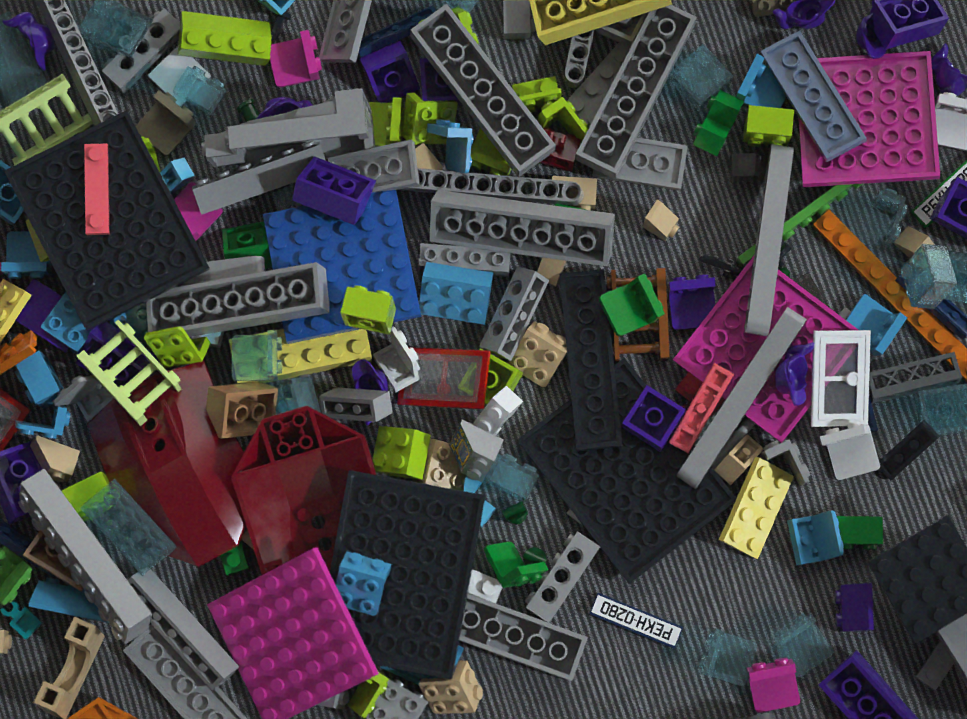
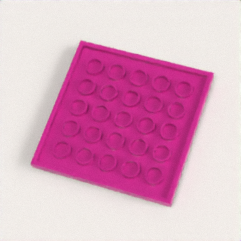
M931 51L884 54L878 59H873L869 55L817 58L867 140L861 145L826 162L799 118L803 187L940 179Z
M754 256L673 359L676 364L687 372L692 373L702 382L714 363L732 372L734 375L722 395L725 401L768 337L744 333ZM778 270L769 334L787 307L807 319L790 347L813 342V331L858 330ZM858 343L826 344L825 376H834L857 347ZM813 350L805 355L808 371L806 374L807 386L805 387L806 400L802 405L795 406L790 395L779 392L775 385V372L777 367L785 360V353L745 414L748 419L780 443L785 440L811 406ZM825 381V387L830 381Z
M317 547L207 604L233 660L239 666L238 670L262 719H289L379 674Z

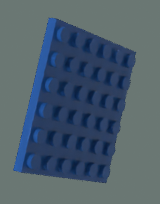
M396 190L371 193L365 210L355 225L323 214L308 206L263 214L273 270L315 262L326 268L330 313L283 321L287 344L359 330L360 328L346 326L340 313L347 287L354 288L355 285L365 287L367 291L375 293L377 290L388 292L393 297L396 307L393 322L421 317Z

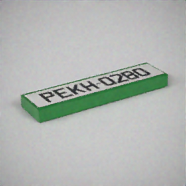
M967 160L910 212L925 229L934 222L929 218L939 199L954 179L959 177L967 182Z

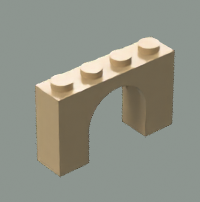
M74 617L65 635V639L69 642V653L63 669L53 684L43 682L34 701L43 711L61 719L67 718L105 637L95 625Z

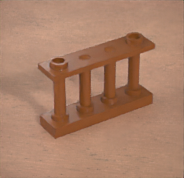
M656 268L655 275L647 277L652 283L653 288H656V297L662 303L665 314L654 323L635 330H654V333H658V341H655L654 344L619 345V336L613 330L612 349L614 363L619 362V354L655 353V355H659V361L669 360L665 268ZM611 270L610 276H606L607 290L612 291L617 289L616 287L627 285L635 278H616V270Z

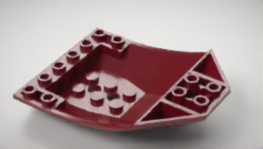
M204 361L172 370L181 380L178 384L182 390L178 393L171 385L145 408L146 412L143 414L147 421L141 426L115 398L87 423L110 485L142 547L198 567L237 547L246 527L231 479L244 451L237 437H218L207 413L208 387H212L214 384ZM161 373L153 375L130 392L131 396L128 398L133 403L141 401L165 378ZM155 420V428L148 431L147 426L149 422ZM164 440V449L157 452L155 450L156 442Z
M303 406L262 419L231 477L262 575L316 547L330 573L348 472L351 470L376 475L365 436L309 406ZM317 515L325 519V525L321 529H316L312 526V519ZM324 537L329 538L332 542L331 548L326 551L321 550L318 546L319 540Z

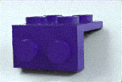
M698 275L692 280H686V277L673 278L672 282H669L668 294L672 328L674 330L698 328L715 306V277L709 278V275Z

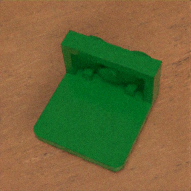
M645 274L637 276L629 284L602 294L599 297V302L615 334L619 337L654 323L665 314L663 305L657 299L653 291V285Z
M512 542L487 545L484 548L486 558L503 588L536 583L542 579L541 575L549 570L545 562L525 565Z

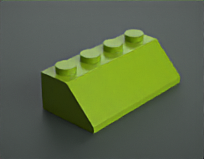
M181 11L178 55L266 66L269 62L271 52L270 22Z

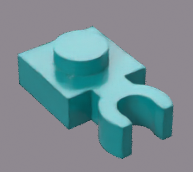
M13 600L11 602L13 605L11 612H8L5 608L0 610L3 615L13 618L9 624L27 640L43 622L27 607L20 611L18 602Z

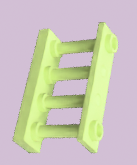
M64 74L59 75L0 111V132H2L17 155L12 159L14 166L69 139L77 133L89 129L90 125L93 124L89 114L81 116L67 94L68 88L71 86ZM55 96L61 99L74 120L73 123L65 128H62L48 106V100ZM35 108H40L55 134L45 140L28 116L29 112ZM16 119L21 120L36 144L26 151L23 150L9 128L10 123Z
M117 320L115 324L120 330L118 334L95 354L91 353L88 355L83 350L77 357L87 370L141 426L147 421L143 414L146 412L145 408L171 385L179 393L182 389L178 382L181 380L172 370L168 373L133 336L136 332L128 323L123 325ZM128 338L135 347L110 370L106 369L103 371L99 367L100 361ZM140 354H143L150 363L126 385L118 387L113 382L116 380L115 377ZM157 369L165 379L141 401L133 403L128 398L131 396L130 392Z

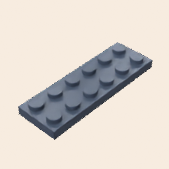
M800 30L760 51L761 56L765 57V63L826 162L866 142V136Z

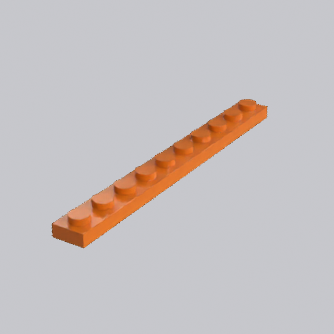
M830 209L826 211L812 225L815 230L897 313L901 312L908 317L906 322L939 355L955 352L962 379L967 383V348L926 307L895 281L897 277ZM951 359L945 360L953 368Z

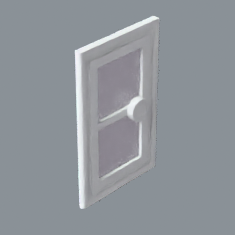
M870 330L813 331L811 427L847 426L859 421L861 425H868Z

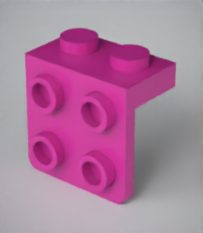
M309 30L301 31V38L271 45L270 61L277 87L282 88L320 79L318 71L322 70L320 57L315 58L314 50L318 49L315 36H310Z
M191 182L178 194L174 201L196 241L223 213V209L220 208L201 215L192 190V186L196 184Z
M787 657L779 658L772 663L765 664V662H760L746 668L756 712L761 713L781 709L800 703L795 676L797 671L792 659Z

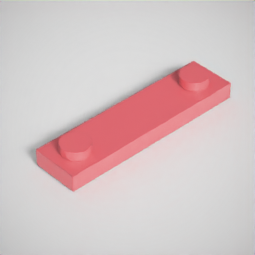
M84 144L86 235H109L108 144Z
M716 363L713 364L669 441L670 444L689 454L734 375L732 372Z

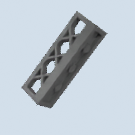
M955 352L869 372L871 403L875 404L959 383L962 375ZM951 359L953 371L945 372L938 368L941 361ZM925 365L933 371L930 376L922 377L916 373L918 367ZM902 370L911 375L908 381L903 383L894 379L896 373ZM882 376L889 380L885 387L876 389L873 377Z

